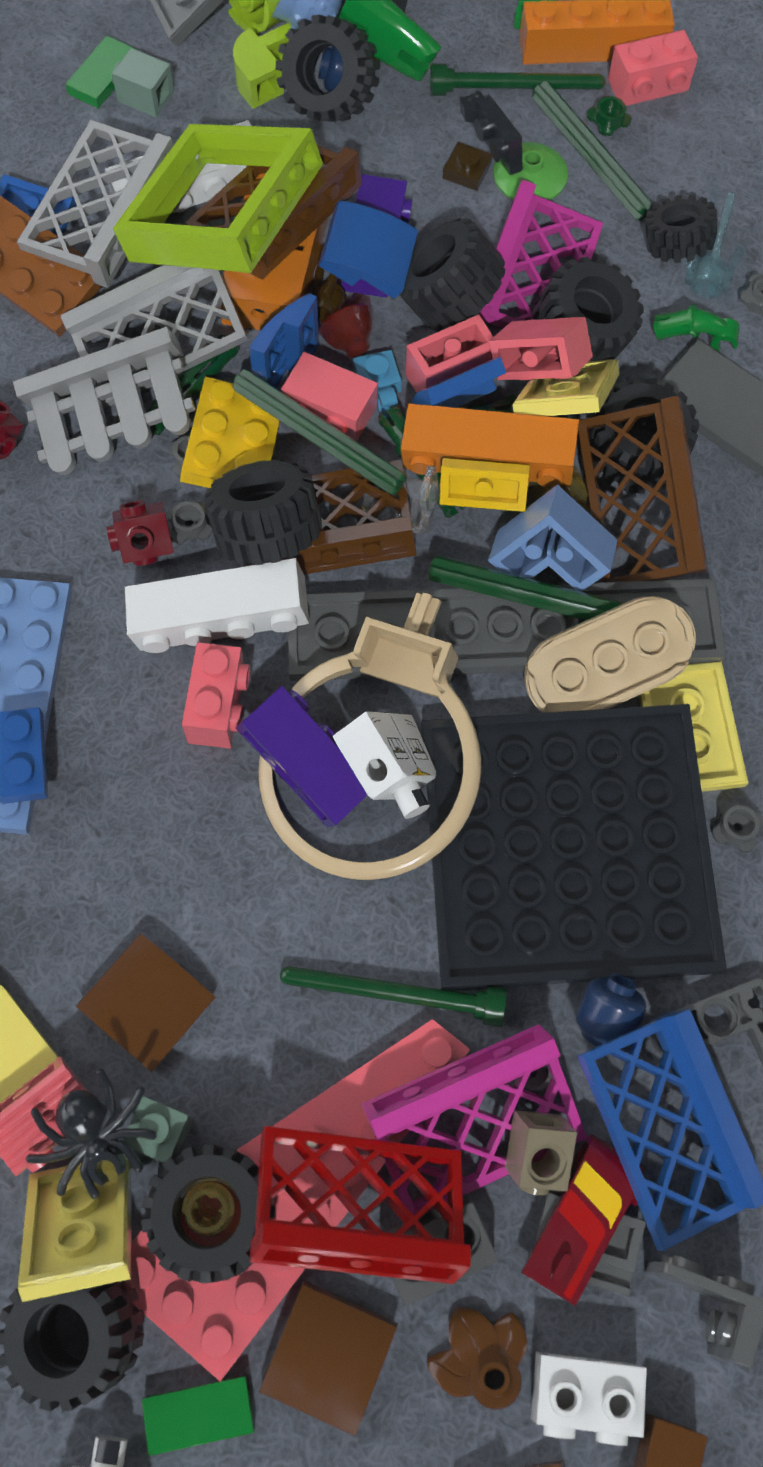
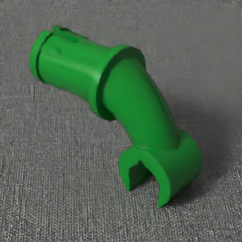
M696 304L690 305L685 310L656 314L654 316V332L658 340L690 334L693 337H699L700 333H706L711 336V347L716 351L720 352L721 340L731 342L734 350L738 347L739 323L734 319L721 318L711 312L698 309Z

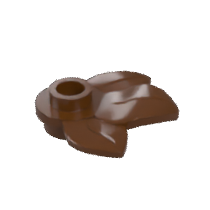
M456 1307L449 1323V1343L452 1349L436 1353L427 1359L430 1374L443 1391L452 1397L474 1396L482 1406L492 1410H501L509 1407L518 1398L522 1387V1378L518 1366L527 1351V1337L521 1322L513 1312H510L492 1325L478 1311L467 1307ZM494 1370L502 1372L505 1376V1382L498 1390H491L486 1386V1377L488 1373Z

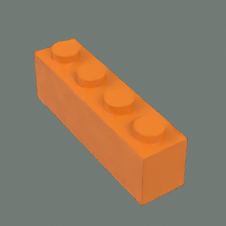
M670 0L524 2L519 33L522 63L548 64L612 61L616 45L672 33L675 24Z
M408 403L401 445L403 468L419 475H431L434 472L441 473L443 458L530 465L528 480L530 482H538V484L549 488H554L557 484L559 486H571L579 419Z

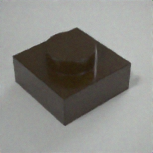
M458 142L443 169V179L478 191L492 164V154Z

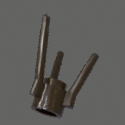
M322 244L318 255L311 294L317 296L318 322L332 326L339 319L347 321L351 310L365 294L354 293L346 302L344 289L336 284L338 277L331 273L327 282L322 286L325 269L318 266L324 244Z

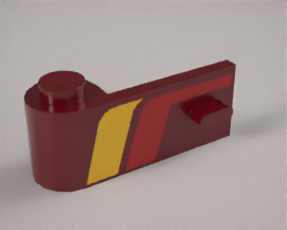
M593 1134L587 1137L576 1154L571 1166L568 1190L564 1191L521 1270L522 1274L574 1306L579 1301L629 1204L633 1206L638 1204L615 1147ZM640 1163L639 1167L642 1175H644L645 1166Z

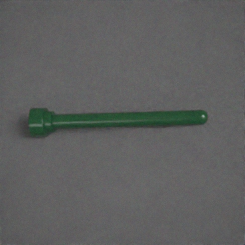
M431 64L430 94L431 96H446L447 92H453L454 88L534 89L537 84L540 85L544 81H548L554 89L600 90L605 86L606 79L602 74L455 72L454 68H447V64Z
M293 966L284 967L280 972V980L285 985L473 1013L474 1019L483 1020V1025L501 1028L503 1025L507 989L488 987L487 991L478 990L477 994Z

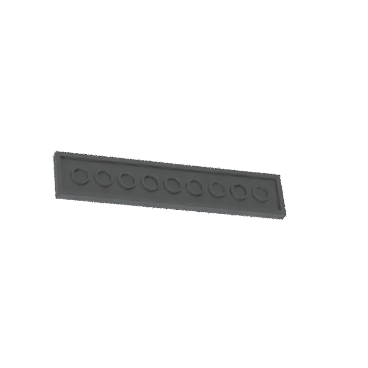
M715 578L593 583L582 591L624 603L643 596H656L668 599L685 610L695 628L696 643L688 664L704 662L723 663L726 658ZM553 584L556 586L575 590L569 584ZM462 588L307 594L309 624L297 626L296 629L288 632L290 681H299L318 665L332 658L353 652L366 617L404 628L416 593H427L432 595L433 598L442 601L429 637L452 644L458 656L453 675L525 672L529 656L542 641L586 620ZM352 667V673L341 675L334 679L376 677L361 673V667Z

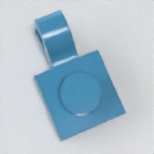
M392 350L353 358L354 373L378 383L377 407L380 416L384 414L387 419H391L386 411L398 404L396 393L402 392V380Z

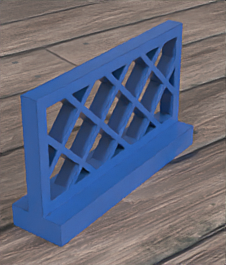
M690 1009L661 1015L652 1019V1022L577 1055L657 1250L665 1251L746 1208L756 1209L763 1205V1178ZM655 1033L663 1049L658 1067L638 1058L644 1038ZM630 1045L628 1053L619 1050ZM610 1054L625 1061L617 1087L603 1080L595 1060ZM635 1067L655 1075L648 1101L627 1092ZM665 1081L678 1086L682 1094L683 1100L678 1115L658 1106ZM609 1093L614 1095L613 1101L611 1100ZM624 1100L645 1109L637 1135L624 1130L619 1119ZM655 1114L675 1123L668 1149L647 1140ZM686 1128L698 1133L703 1144L698 1163L678 1154ZM629 1141L634 1143L633 1148H631ZM644 1148L665 1157L657 1184L645 1179L640 1170L639 1164ZM676 1162L695 1171L688 1198L668 1189ZM706 1176L719 1182L727 1201L714 1209L699 1203ZM649 1189L654 1191L653 1198L650 1194ZM665 1197L685 1205L679 1227L669 1232H666L659 1216ZM696 1211L703 1213L694 1219Z

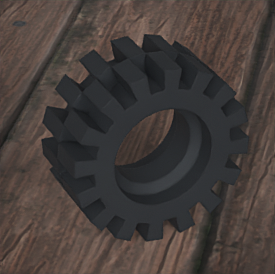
M682 195L675 196V201L666 198L662 200L663 205L658 203L653 205L652 211L648 210L645 218L647 249L649 253L652 252V257L657 259L661 256V261L668 262L670 258H674V263H681V258H687V261L690 262L695 260L694 255L697 254L702 258L707 255L706 250L712 251L715 248V243L718 241L717 208H715V204L712 201L707 203V198L703 196L696 200V195H689L688 199H682Z

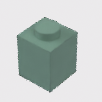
M130 48L124 58L114 66L112 82L115 87L117 101L157 117L174 93L170 64Z
M143 1096L128 1129L146 1128L155 1131L157 1137L155 1140L123 1138V1141L132 1150L164 1163L170 1157L175 1159L180 1155L195 1120L187 1114Z

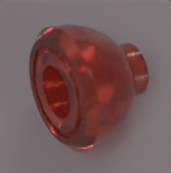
M361 303L353 304L331 314L320 325L319 333L321 337L331 347L346 352L348 358L363 354L370 348L368 339L372 332L373 321L369 306Z

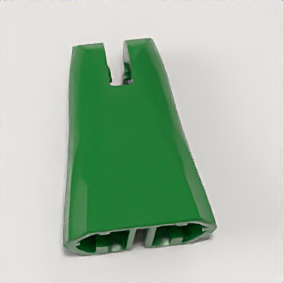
M346 0L338 17L357 25L356 28L364 30L369 36L367 42L374 44L377 51L372 55L373 58L416 81L424 79L430 68V63L434 61L441 49L440 44L426 30L405 14L393 0Z

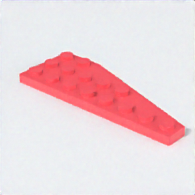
M432 1019L272 1127L376 1140L361 1103L464 1058L469 1053L470 1048ZM404 1129L387 1137V1140L389 1142L401 1143L410 1130ZM261 1134L237 1149L238 1152L247 1156L258 1167L260 1162ZM274 1143L273 1158L287 1175L305 1161L293 1146ZM310 1148L314 1153L318 1150L315 1148ZM329 1150L320 1158L338 1181L355 1168L348 1158L339 1151ZM360 1154L364 1159L368 1156ZM378 1156L369 1165L378 1173L385 1164L383 1157ZM311 1167L293 1181L312 1204L329 1190ZM359 1173L344 1188L357 1201L369 1183ZM272 1176L273 1188L276 1184H278V1181ZM216 1181L204 1182L194 1187L186 1196L181 1208V1224L185 1234L193 1242L202 1246H215L228 1240L236 1231L241 1216L240 1203L234 1191L227 1185ZM284 1189L273 1197L276 1207L275 1220L293 1221L303 1212ZM335 1195L317 1209L331 1226L336 1227L349 1212ZM309 1218L302 1222L313 1224ZM141 1230L131 1243V1279H128L123 1284V1287L127 1292L135 1288L140 1299L134 1301L133 1305L139 1310H143L144 1315L215 1378L221 1381L306 1268L253 1263L244 1273L225 1281L214 1283L186 1281L178 1278V1275L172 1271L165 1270L159 1264V1258L156 1254H151L146 1245L149 1242L147 1233Z

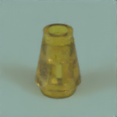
M202 1182L195 1185L188 1191L183 1201L182 1214L184 1221L192 1231L200 1235L212 1236L222 1232L228 1227L234 1215V1201L230 1192L223 1185L216 1182ZM207 1195L210 1199L218 1198L221 1205L215 1209L209 1208L204 1202V1196Z

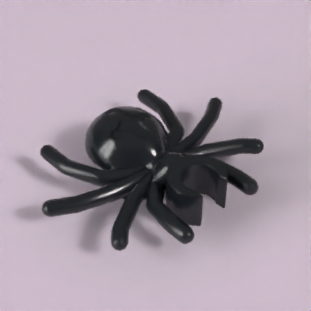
M98 1068L96 1075L104 1088L106 1106L94 1094L88 1091L73 1090L68 1092L59 1101L55 1116L57 1126L65 1136L64 1138L46 1124L37 1108H33L31 1115L39 1130L58 1146L69 1148L47 1154H28L26 1161L28 1163L45 1164L74 1156L59 1180L57 1195L63 1196L66 1193L67 1184L80 1163V1174L92 1199L99 1197V1191L94 1182L102 1186L109 1181L107 1175L102 1170L103 1160L113 1163L118 1176L126 1171V1158L135 1172H141L143 1165L138 1156L125 1141L118 1139L146 1138L155 1140L157 1133L146 1128L116 1129L122 1126L137 1108L145 1093L144 1087H137L131 1101L118 1117L112 1121L116 1113L113 1086L102 1068Z

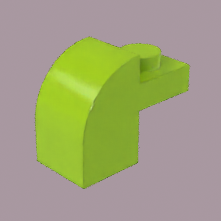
M288 23L259 37L250 27L242 32L234 43L233 59L236 86L252 109L284 94V89L279 88L277 79L282 77V71L276 70V61H282L283 54L278 52L280 44L287 45L289 39L285 36L291 28V25Z

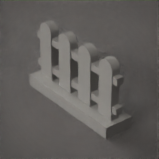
M167 326L13 381L17 397L33 409L26 412L28 421L32 425H38L44 449L37 451L40 462L43 464L48 462L49 467L60 475H67L76 466L74 453L86 449L88 455L94 460L105 462L113 455L114 446L112 440L124 436L126 441L134 448L142 449L147 447L152 440L150 426L163 422L165 428L174 435H182L189 430L191 425L189 413L195 411L196 408L191 398L184 399L177 375L185 371L183 363L179 359L183 357L179 340ZM152 383L159 409L146 413L139 387ZM114 397L120 422L108 426L101 401ZM75 410L82 436L70 440L63 414Z

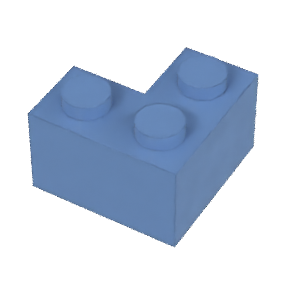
M557 484L526 508L525 512L518 514L497 531L488 561L500 572L528 579L533 578L549 566L576 591L582 592L611 572L618 540Z

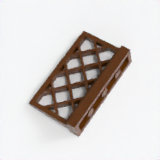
M317 145L325 166L318 171L250 274L263 280L334 212L335 205L339 201H346L362 186L357 151L345 146L337 154ZM247 166L185 222V225L207 227L205 224L209 220L225 218L226 225L213 227L229 228L231 225L230 217L237 216L246 203L229 204V202L234 197L251 195L261 181H254V179L260 174H265L270 167Z
M679 396L660 399V403L579 420L578 431L592 517L604 527L603 519L613 505L632 517L617 539L615 553L621 547L639 560L629 575L612 578L611 572L602 577V583L653 581L686 574L692 575L708 572L684 413ZM655 415L658 431L647 446L628 434L638 418ZM627 421L622 429L615 425V423ZM606 425L617 432L618 436L603 455L591 446L589 429ZM624 438L643 450L629 472L610 459ZM658 441L660 443L661 455L652 450ZM592 453L601 459L596 467H594ZM648 455L663 463L664 474L654 488L634 476ZM606 463L625 475L611 497L598 489L596 480ZM631 480L650 492L636 514L616 501ZM665 483L667 487L668 498L659 493V491ZM599 495L608 501L602 510ZM655 497L670 506L671 517L661 531L641 518ZM637 522L657 535L643 556L623 543ZM672 525L675 541L665 535ZM664 539L676 548L679 566L660 569L647 559L660 541ZM644 564L654 570L638 573Z
M402 459L389 461L390 464L404 472ZM351 468L311 475L318 506L324 500L337 508L325 520L321 518L322 529H320V535L318 539L312 541L310 547L299 551L298 555L282 560L296 558L305 575L417 556L406 482L396 495H390L372 486L374 483ZM350 484L355 489L344 500L331 493L338 485ZM364 493L378 500L367 513L353 506ZM387 506L400 512L402 515L401 518L383 521L376 519ZM346 513L360 520L354 526L342 528L335 526ZM253 563L245 564L243 567L251 566Z

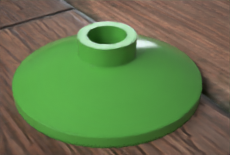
M522 142L523 170L519 173L509 175L500 162L494 163V181L499 190L512 200L515 198L522 179L536 185L534 195L549 201L563 191L568 179V168L562 156L551 147L540 143Z

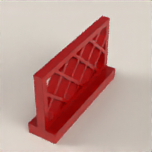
M264 1126L261 1132L255 1235L251 1240L250 1262L454 1284L471 1267L470 1245H464L461 1151ZM274 1143L293 1146L305 1161L287 1175L273 1158ZM310 1148H315L318 1150L314 1153ZM329 1150L342 1152L355 1167L339 1181L320 1160ZM360 1154L368 1156L364 1159ZM378 1156L391 1158L404 1173L390 1187L385 1184L369 1165ZM410 1161H418V1162L413 1165ZM426 1163L447 1165V1186L439 1193L418 1171ZM309 1167L314 1170L329 1188L313 1204L293 1182ZM359 1173L380 1195L364 1210L344 1188ZM272 1176L278 1181V1184H276L273 1188ZM408 1179L429 1201L415 1215L393 1193ZM283 1189L303 1211L293 1221L270 1219L271 1199ZM447 1193H448V1204H447V1203L445 1202V1200L443 1199V1197H444ZM334 1195L354 1217L345 1227L331 1226L317 1210ZM383 1201L389 1205L404 1223L396 1233L382 1232L368 1216ZM432 1207L448 1222L449 1239L433 1238L419 1222ZM309 1218L313 1224L302 1222ZM360 1224L364 1230L354 1228ZM410 1230L414 1235H406L405 1233Z

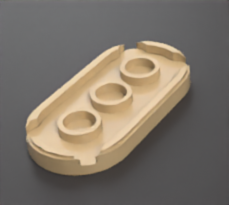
M643 596L630 600L542 641L532 651L525 666L524 682L527 694L533 704L543 713L609 709L675 679L685 670L695 648L696 633L694 625L685 610L668 599L656 596Z

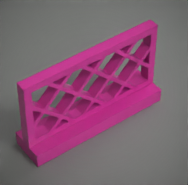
M523 179L512 202L496 246V250L505 261V276L500 280L502 284L493 295V299L477 314L480 315L484 323L487 322L502 329L512 321L534 320L532 319V311L524 297L538 293L540 296L551 280L550 278L542 281L535 267L549 263L555 273L562 266L558 260L560 258L572 255L577 262L581 257H590L592 259L603 223L534 195L536 185ZM535 210L550 216L554 224L540 228L533 216ZM577 227L591 234L589 239L576 243L569 229ZM559 233L566 247L553 251L546 237ZM536 240L543 254L529 258L523 244ZM525 270L533 285L519 289L512 274ZM515 301L522 316L512 318L498 311L501 305Z
M539 1024L361 1103L376 1140L388 1141L387 1137L404 1129H409L420 1134L415 1145L426 1146L429 1138H433L451 1145V1150L460 1151L462 1149L481 1156L476 1171L466 1177H462V1196L509 1175L505 1169L507 1156L496 1153V1150L505 1130H511L512 1121H510V1118L520 1097L539 1103L540 1105L537 1110L539 1113H548L550 1108L565 1113L568 1123L577 1131L576 1143L587 1138L558 1060L560 1053L556 1042ZM545 1065L548 1066L552 1078L544 1096L523 1089L530 1072ZM515 1080L513 1085L508 1082ZM495 1088L510 1092L500 1116L479 1109L485 1093ZM557 1093L561 1103L554 1101ZM471 1099L469 1105L464 1103ZM451 1108L465 1113L455 1137L434 1129L440 1113ZM475 1117L496 1124L486 1148L465 1141ZM426 1120L424 1125L419 1124L420 1122ZM548 1148L537 1151L532 1158V1162L541 1160ZM383 1157L394 1183L402 1176L399 1167L391 1158ZM410 1161V1162L414 1165V1164L417 1163L418 1161ZM425 1164L418 1170L437 1177L433 1186L437 1193L445 1187L447 1182V1165H442L440 1169ZM408 1179L396 1192L400 1201L415 1215L429 1201L425 1196L414 1201L411 1200L407 1190L411 1181ZM448 1193L443 1197L445 1202H448Z

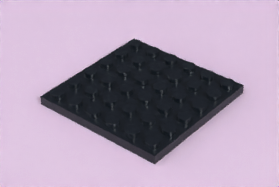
M689 704L471 717L478 736L481 753L479 790L471 813L460 832L448 846L432 858L441 989L460 990L590 982L596 978H609L610 974H620L630 979L723 974L727 971ZM453 718L422 720L423 742L436 770L435 778L426 784L427 802L430 805L428 808L430 837L447 819L457 800L462 784L463 752L459 733Z

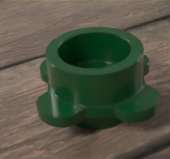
M614 96L600 99L596 108H590L587 113V119L599 127V133L603 136H612L615 130L621 127H629L632 120L631 116L626 114L625 103L620 98Z

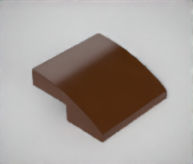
M139 933L75 1006L152 1072L215 999V996L148 938Z
M304 1281L259 1392L355 1436L398 1323Z

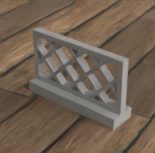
M90 120L19 237L17 243L20 250L88 273L95 284L108 288L126 258L113 227L174 146L172 138L157 133L154 139L151 140ZM96 137L112 141L113 146L93 153L90 151V147ZM135 150L145 152L141 160L127 165L122 156ZM118 157L121 167L99 174L96 164ZM92 166L95 176L76 183L72 182V177L76 171ZM123 178L127 179L128 183L124 190L110 195L107 194L104 185ZM100 187L104 197L81 205L78 194ZM74 197L77 207L57 214L54 213L53 209L57 202ZM109 209L110 214L104 222L89 226L86 218L87 215ZM82 218L85 225L84 229L62 235L59 225ZM54 227L59 237L45 243L34 241L40 232ZM90 239L92 244L84 258L69 253L67 247Z
M162 265L60 315L65 329L72 335L80 357L90 354L86 342L99 336L110 339L107 348L119 344V342L122 343L130 340L131 338L122 335L127 323L136 318L146 321L141 335L152 332L155 325L163 328L167 326L169 330H172L171 332L177 339H179L180 334L197 339L192 353L179 358L183 363L184 370L192 368L249 340L223 280L221 270ZM214 281L218 291L212 305L195 301L199 288ZM171 301L183 304L175 324L158 318L163 305ZM222 303L224 304L226 311L220 309ZM191 307L208 313L201 332L184 327ZM217 316L231 321L235 330L234 333L222 339L209 336ZM152 383L139 387L140 392L152 387ZM114 397L101 401L103 409L115 404Z

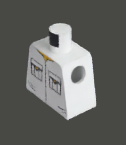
M365 712L333 735L336 744L370 798L373 800L395 799L405 819L415 817L429 808L430 805L421 787L435 778L436 770L412 715Z

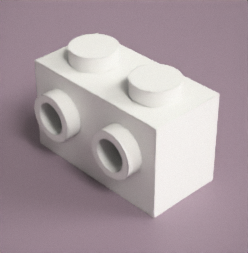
M535 1352L531 1420L537 1425H544L543 1435L575 1439V1429L596 1432L597 1442L627 1446L628 1436L644 1438L647 1368L632 1363Z

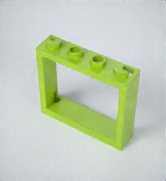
M189 124L113 227L128 261L251 273L323 165L312 129ZM206 164L270 167L229 228L164 224Z

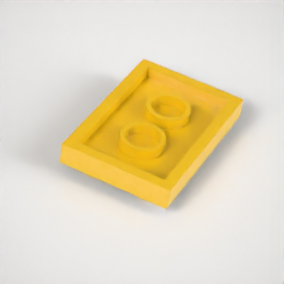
M205 377L181 469L180 482L211 488V484L216 479L223 477V474L230 470L257 461H271L280 421L235 392L233 389L234 383Z

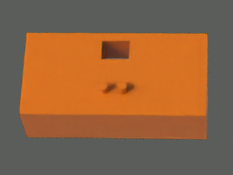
M260 174L254 181L262 180L265 174ZM245 195L243 202H247L251 195ZM328 218L263 280L246 272L224 271L223 280L244 328L262 330L285 307L310 293ZM222 303L220 309L226 311V308ZM221 318L222 324L233 326L231 321Z

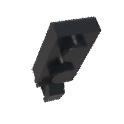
M478 91L476 94L465 98L461 97L460 109L465 122L474 123L479 140L481 142L485 141L489 146L495 162H500L509 175L521 172L523 170L522 136L492 96L485 98L481 91Z

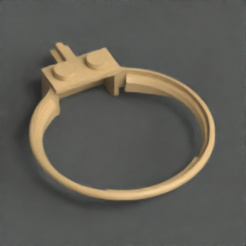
M416 593L404 628L366 617L353 652L332 658L318 665L303 676L292 688V690L304 698L323 683L338 676L352 673V667H361V673L440 699L453 718L459 733L463 752V777L453 809L444 823L429 839L403 855L377 862L345 861L322 853L307 843L283 815L275 795L272 768L261 756L259 758V787L265 811L273 828L282 841L296 855L326 873L349 879L375 880L401 875L416 869L430 861L452 842L462 829L474 806L481 777L480 744L468 711L450 686V680L456 667L458 656L451 643L429 637L442 602L439 599L433 598L430 594Z

